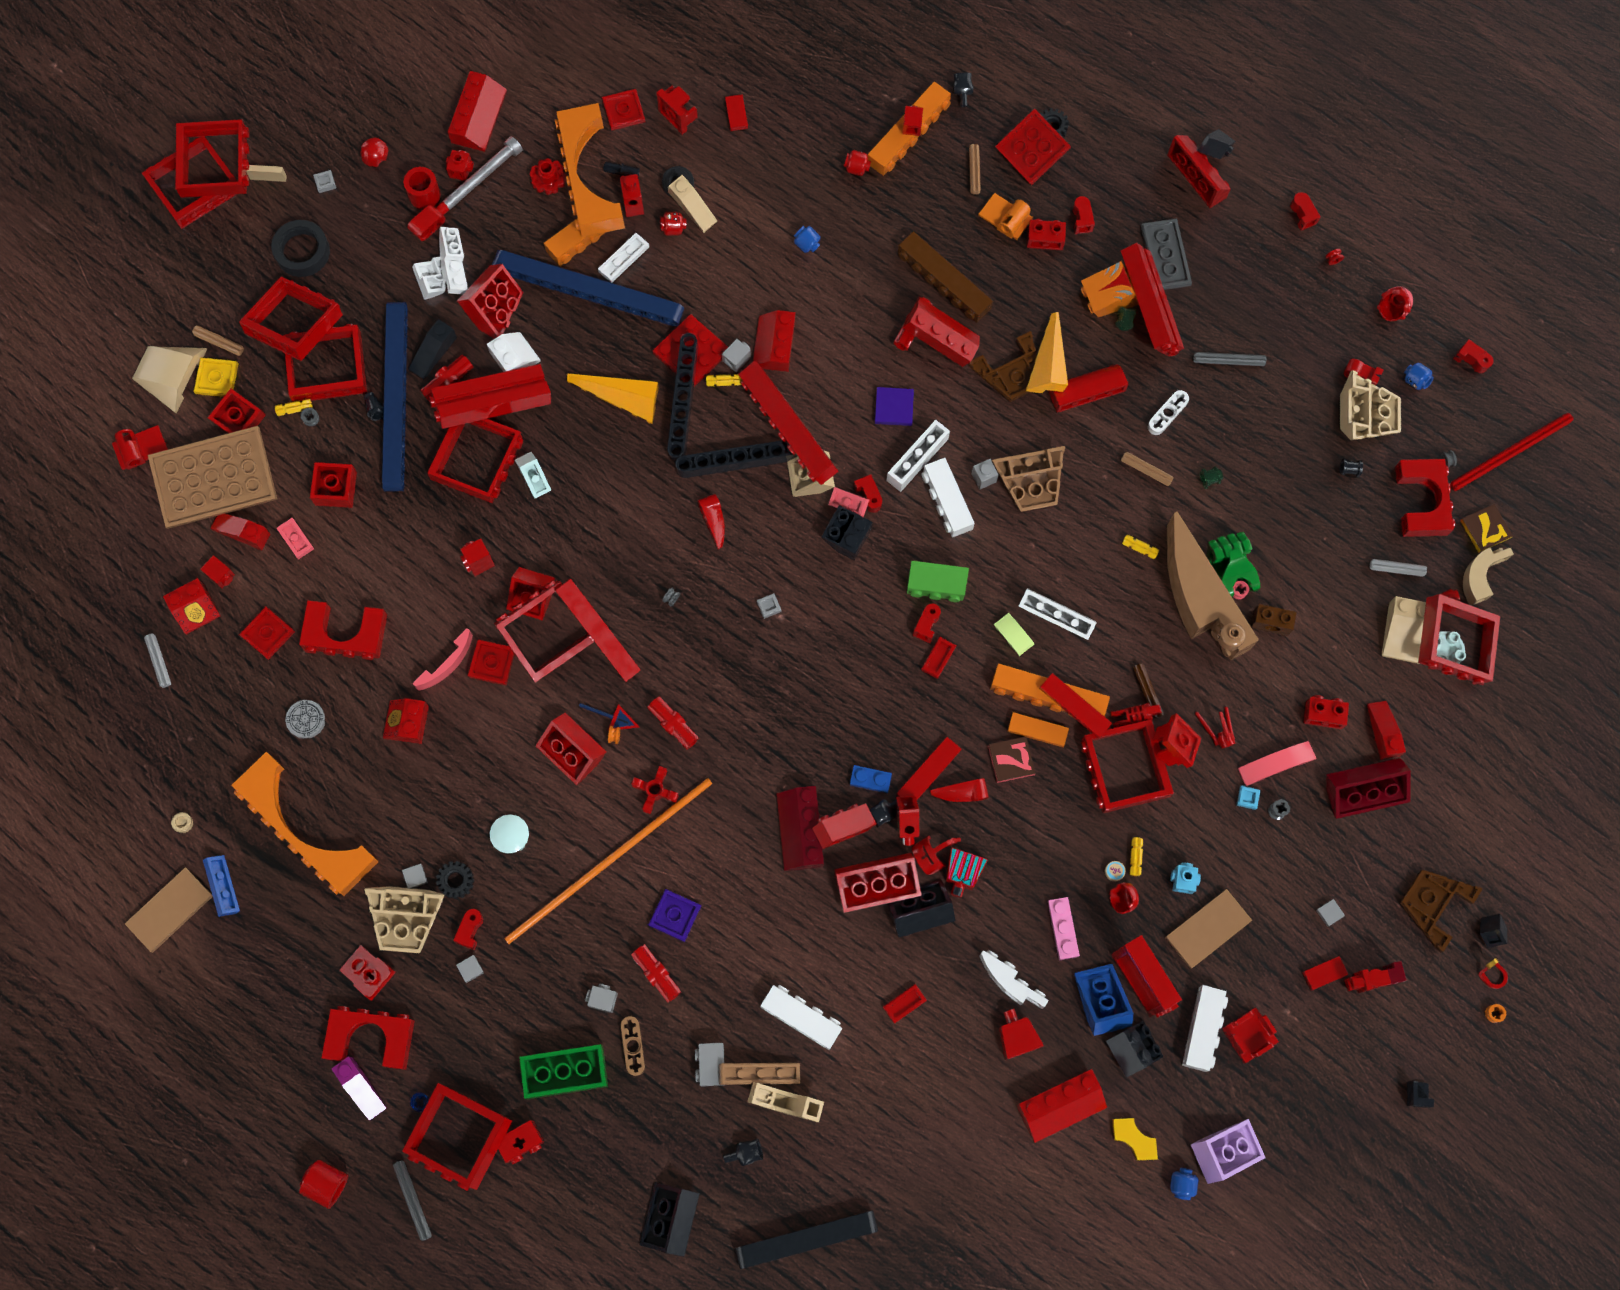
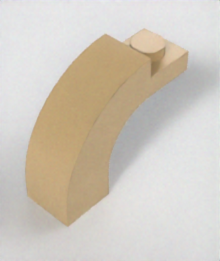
M1491 548L1482 551L1467 566L1463 576V590L1469 605L1472 606L1483 602L1493 595L1487 582V570L1490 566L1506 561L1514 555L1511 548L1505 550L1499 548L1493 552Z
M753 1082L748 1098V1103L819 1122L824 1105L823 1101L789 1093Z

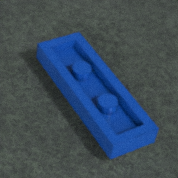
M225 856L205 858L203 863L218 917L237 914L240 909Z

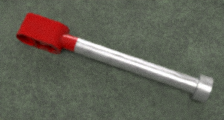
M510 136L504 142V148L436 208L433 205H428L409 222L408 229L421 241L429 238L444 224L446 219L444 215L511 155L517 156L523 151L519 142Z

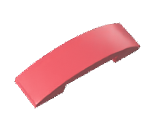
M468 628L454 641L457 649L433 674L425 670L412 683L418 691L441 682L459 666L467 654L473 635Z
M1309 741L1246 764L1238 768V771L1245 786H1249L1317 758Z

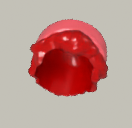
M1397 286L1381 294L1382 298L1379 305H1377V309L1386 321L1404 320L1408 313L1411 312L1413 297L1408 289Z

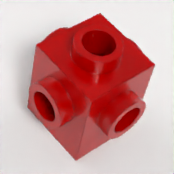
M452 150L451 155L446 160L449 178L466 181L469 172L473 170L474 162L466 151Z

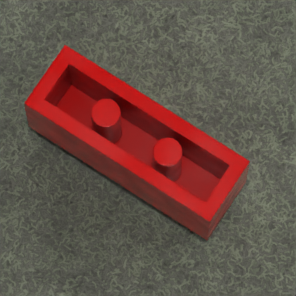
M866 803L860 806L854 804L847 808L845 812L841 809L833 813L832 817H828V815L821 817L817 820L818 824L812 829L822 848L825 849L865 833L877 823Z

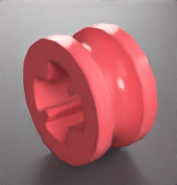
M1237 581L1233 586V598L1241 600L1249 592V586L1244 581ZM1238 586L1240 589H1244L1241 594L1239 591H1236Z

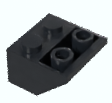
M839 505L821 538L838 553L855 561L872 530L873 522Z
M1144 1021L1106 1041L1126 1078L1163 1058L1160 1047L1156 1044L1150 1029Z

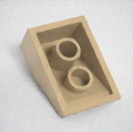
M1398 596L1389 602L1382 649L1383 657L1420 664L1418 660L1426 602Z

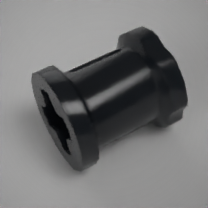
M1346 458L1341 460L1340 475L1354 474L1356 477L1361 476L1363 470L1362 460L1357 462L1347 461Z

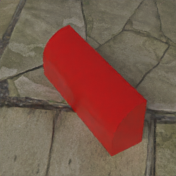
M1115 364L1067 379L1068 386L1063 392L1050 390L1048 392L1056 412L1059 413L1125 392L1128 387V381L1122 368Z

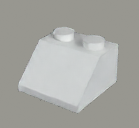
M520 332L502 334L487 343L490 354L503 372L533 366L541 361Z

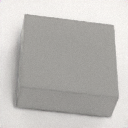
M331 170L313 175L319 193L336 189Z
M774 593L757 600L764 619L781 612Z
M422 864L402 870L408 889L428 883Z
M1334 899L1316 910L1327 927L1345 916Z
M475 955L456 965L466 983L484 973Z

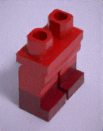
M1402 961L1385 965L1382 971L1379 969L1368 971L1366 969L1354 973L1353 977L1345 979L1347 991L1357 990L1358 993H1363L1407 981Z

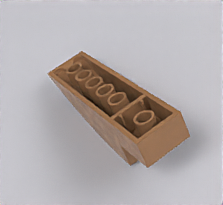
M1175 512L1167 524V567L1179 614L1191 639L1211 629L1213 638L1218 641V634L1226 624L1236 623L1242 626L1246 634L1244 643L1233 651H1228L1221 647L1223 654L1229 657L1230 660H1233L1250 651L1259 639L1178 512Z

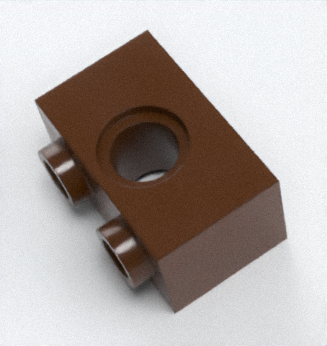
M1258 604L1253 610L1251 628L1289 636L1294 630L1297 612Z

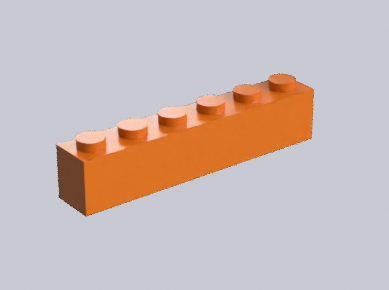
M935 81L913 104L923 108L922 135L927 132L932 122L935 123L942 110H947L951 103V93ZM904 115L868 154V160L871 161L870 166L883 176L888 171L893 170L897 160H901L905 156L907 149L913 147L919 136L903 134Z
M998 663L990 690H994L995 694L1002 696L1007 694L1013 696L1012 698L1018 701L1027 700L1032 705L1038 707L1044 705L1050 707V710L1055 712H1066L1039 689L1047 680L1046 677ZM1066 684L1105 717L1110 696Z

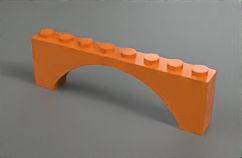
M599 103L557 111L558 119H555L556 129L561 132L557 135L559 144H563V147L560 148L562 158H566V161L563 162L565 173L569 172L566 180L568 187H572V190H569L571 201L575 202L572 205L574 216L577 215L578 219H575L576 229L581 231L582 237L624 229L625 225L620 203H612L598 197L582 183L577 175V164L584 146L598 130L604 129Z
M265 752L231 785L235 789L233 793L241 801L245 798L249 802L247 807L254 814L259 812L263 816L260 820L267 827L272 825L276 829L274 834L282 841L286 839L290 843L287 847L295 854L299 852L303 856L301 861L309 868L313 866L317 870L315 875L322 881L326 879L330 883L328 887L336 895L340 893L345 896L379 861L362 845L358 849L329 851L312 847L300 841L287 826L279 805V780L284 768L269 753Z

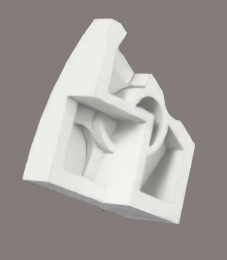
M434 257L428 262L415 263L412 266L424 300L445 292L446 284L443 283L440 257Z

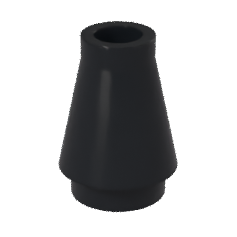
M369 392L365 394L364 400L367 416L373 421L382 419L384 417V407L375 397L374 393Z

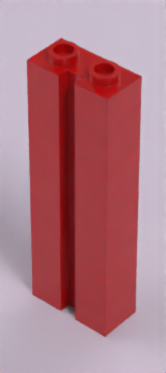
M1135 243L1121 250V254L1153 347L1167 356H1175L1180 350L1184 349L1154 259L1151 251L1146 248L1143 249V246Z
M540 364L431 388L432 396H429L431 408L435 407L436 410L434 411L435 420L440 422L442 429L551 404V392L547 381H545Z

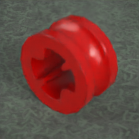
M1335 249L1325 256L1326 259H1329V265H1335L1344 259V256L1341 255V249Z

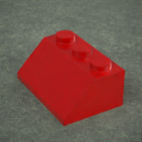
M776 310L759 316L753 362L756 360L763 369L789 372L796 312Z
M566 713L550 722L536 744V747L575 785H578L600 763L607 752Z

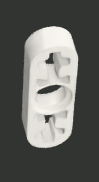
M1176 391L1151 418L1148 424V430L1151 434L1160 435L1186 407L1189 396L1185 391ZM1180 397H1182L1183 400L1180 401V402L1177 404V406H1175L1174 404H1175L1177 398L1179 399ZM1171 409L1173 416H1165L1163 410ZM1160 419L1163 420L1159 427H1153L1154 424H1157L1160 421Z

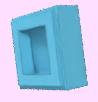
M1240 786L1237 806L1256 810L1260 790Z

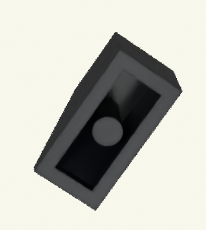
M1218 129L1206 136L1197 151L1217 159H1222L1232 153L1234 150L1232 146L1236 141Z

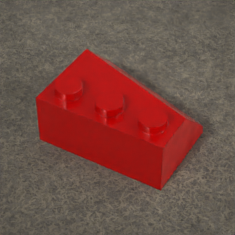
M503 264L490 265L457 302L480 331L495 339L504 334L505 329L509 327L511 315L516 311L524 292Z

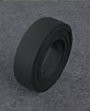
M675 166L664 173L662 187L669 197L673 198L668 193V187L676 177L683 175L694 187V177L688 169Z

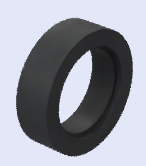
M307 220L288 222L277 230L272 239L271 249L273 256L280 268L289 275L296 277L313 275L320 271L329 259L330 246L322 229L313 222ZM302 234L314 237L318 242V248L311 259L305 262H292L284 256L285 245L292 237Z

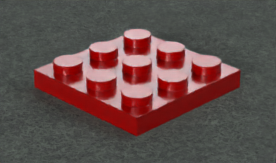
M1036 109L1031 111L995 146L1031 186L1071 148L1065 139Z
M690 314L653 350V354L676 374L681 337L686 333L694 334L698 341L695 387L722 361V353L728 346ZM691 340L687 341L685 346L690 347L694 342ZM686 358L683 364H690L692 359ZM684 376L681 379L686 383L690 380V377Z

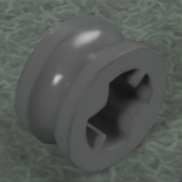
M306 408L301 413V419L306 426L311 427L319 422V415L315 409ZM309 414H312V415L314 416V418H313V419L311 418V420H308V419L306 418V416H307V415L309 416Z
M1449 450L1447 453H1441L1440 459H1445L1448 468L1456 466L1457 458L1454 451Z
M673 587L667 591L662 600L664 603L668 602L670 607L675 604L680 596V592H675Z

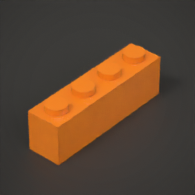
M573 221L544 242L545 250L555 263L561 266L568 263L577 253L583 252L589 244L598 241L604 233L582 237L581 231L576 229L575 221Z

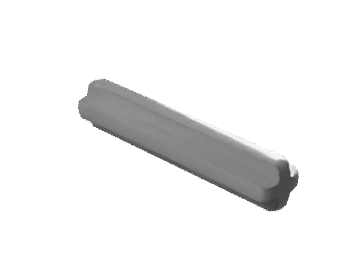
M1378 559L1370 561L1371 570L1422 577L1427 573V567L1424 565Z
M154 634L146 635L144 639L159 685L162 688H166L171 685V681L157 638Z

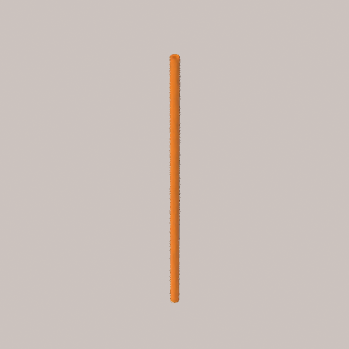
M708 778L506 936L504 938L508 944L512 943L712 785V782Z

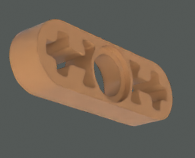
M629 1016L621 1022L626 1069L632 1076H640L645 1071L640 1024L636 1018ZM629 1020L636 1024V1027H633L632 1030L633 1034L638 1033V1037L626 1039V1035H630L629 1029L625 1028ZM632 1040L637 1041L639 1044L636 1052H630L627 1049L628 1043ZM640 1054L641 1057H636L637 1063L642 1066L635 1073L633 1069H630V1066L634 1064L633 1058L629 1059L628 1055L636 1056Z

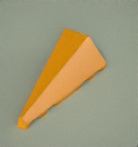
M1059 312L1050 315V320L1026 387L1028 392L1043 393L1045 390L1063 392L1068 386Z
M579 374L567 375L568 383H573L582 390H587L595 394L596 397L620 409L623 408L631 412L632 415L639 416L648 423L653 424L659 388L658 382Z

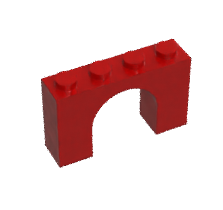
M1445 459L1400 460L1395 466L1397 484H1422L1433 492L1436 499V506L1433 511L1406 513L1401 518L1403 537L1448 536L1455 528V520L1452 518L1453 502L1450 501L1449 495L1451 485L1448 483L1447 478L1449 468L1446 465Z
M307 601L299 643L305 652L315 654L316 651H320L330 656H335V653L343 654L344 657L348 658L362 656L366 660L380 658L387 620V613L384 609L365 607L358 634L348 641L339 642L329 638L327 633L330 606L326 602Z
M338 1006L337 1010H330L322 1059L343 1061L347 1058L349 1043L353 1033L365 1024H376L383 1030L386 1037L382 1066L406 1070L415 1022L409 1019L410 1015L397 1014V1017H390V1013L381 1011L374 1015L369 1014L370 1010L357 1009V1012H351L349 1007Z

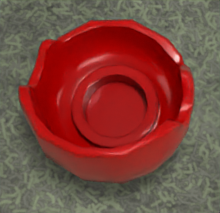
M379 138L366 140L361 146L362 161L368 166L378 167L380 162L387 159L389 152L387 144Z
M1123 882L1110 890V902L1117 913L1125 914L1135 910L1138 906L1139 894L1131 883Z

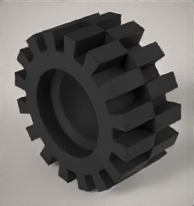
M1049 108V112L1047 109L1043 113L1041 112L1040 114L1047 122H1054L1059 126L1056 131L1065 138L1069 126L1067 115L1063 116V111L1058 113L1059 109H1055L1054 112L1053 108Z
M458 861L456 863L449 862L448 865L444 864L443 868L439 869V875L436 876V884L445 896L458 899V897L463 898L465 894L470 893L469 890L473 888L474 875L465 864ZM453 873H459L463 878L462 884L456 888L450 887L448 884V878Z

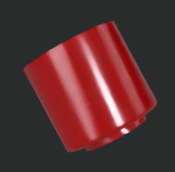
M415 167L406 173L403 183L411 204L418 209H424L428 205H437L441 192L435 174L426 167Z
M317 1160L309 1166L302 1177L299 1193L330 1209L340 1197L347 1183L348 1174L321 1160Z

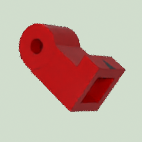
M1303 192L1297 193L1294 196L1290 207L1297 213L1300 219L1298 223L1299 229L1302 231L1317 225L1321 216L1310 197Z
M1080 196L1075 200L1073 206V213L1077 218L1074 225L1075 234L1093 232L1095 226L1090 200L1087 197Z
M1470 339L1453 358L1459 363L1461 360H1464L1478 373L1486 372L1493 364V357Z
M1350 359L1343 374L1348 378L1350 372L1354 370L1358 373V376L1363 379L1368 378L1376 386L1384 369L1379 367L1375 369L1358 359Z
M870 474L854 481L853 487L855 492L861 491L863 497L869 499L867 511L871 513L878 512L881 509L882 497L872 475Z
M932 603L925 607L913 633L914 637L927 643H931L935 632L931 628L939 620L941 609L937 604Z
M470 909L465 913L453 940L456 944L475 950L477 942L473 938L484 920L478 910Z

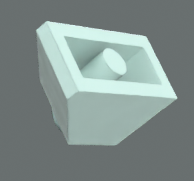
M532 452L515 459L534 498L551 491L544 473Z

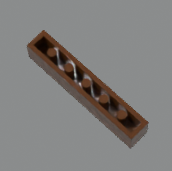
M914 231L899 244L898 255L900 259L904 262L907 261L916 273L923 275L927 283L933 284L942 296L949 298L951 303L956 308H960L968 319L974 320L977 323L992 309L993 300Z

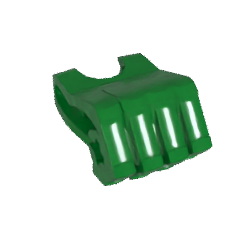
M1239 532L1236 536L1232 533L1227 535L1226 538L1225 536L1218 537L1217 542L1216 540L1208 542L1207 559L1231 597L1234 596L1233 586L1238 578L1248 584L1249 591L1256 592L1260 589L1257 570L1248 561L1246 555L1251 552L1252 546L1244 532Z

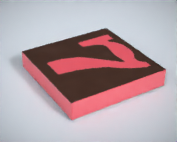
M1027 737L988 745L997 783L1036 774Z

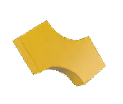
M1134 1118L1112 1119L1114 1140L1126 1143L1133 1150L1136 1160L1158 1159L1156 1138H1149L1143 1135L1137 1129Z

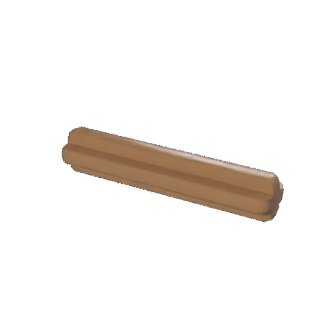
M971 144L969 148L971 194H979L981 190L979 145Z
M195 326L192 330L194 336L235 355L241 356L244 351L242 345L200 326Z
M1125 452L1121 459L1122 462L1166 486H1169L1173 481L1174 477L1129 452Z

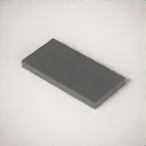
M1177 218L1142 223L1141 229L1145 247L1151 251L1164 290L1191 286V276Z

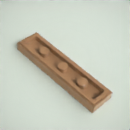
M800 1063L719 1064V1085H752L753 1082L760 1084H800Z

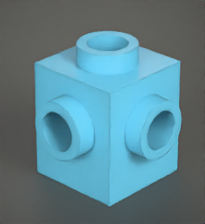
M1181 863V865L1175 867V870L1171 871L1170 880L1173 882L1172 891L1187 894L1196 892V886H1199L1201 875L1198 874V868L1193 867V864Z

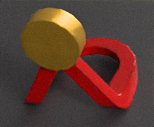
M1497 958L1489 962L1478 974L1479 978L1493 989L1504 987L1508 981V974L1498 963ZM1495 965L1503 974L1502 983H1491L1484 972Z

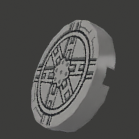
M302 700L289 708L285 719L286 726L298 738H312L318 735L324 728L325 713L319 704L310 700Z

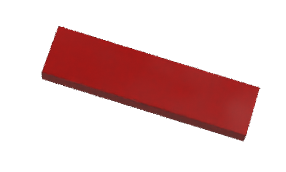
M1053 673L1040 686L1039 689L1098 739L1112 725L1106 717Z
M946 737L896 795L898 797L916 796L918 800L962 749Z

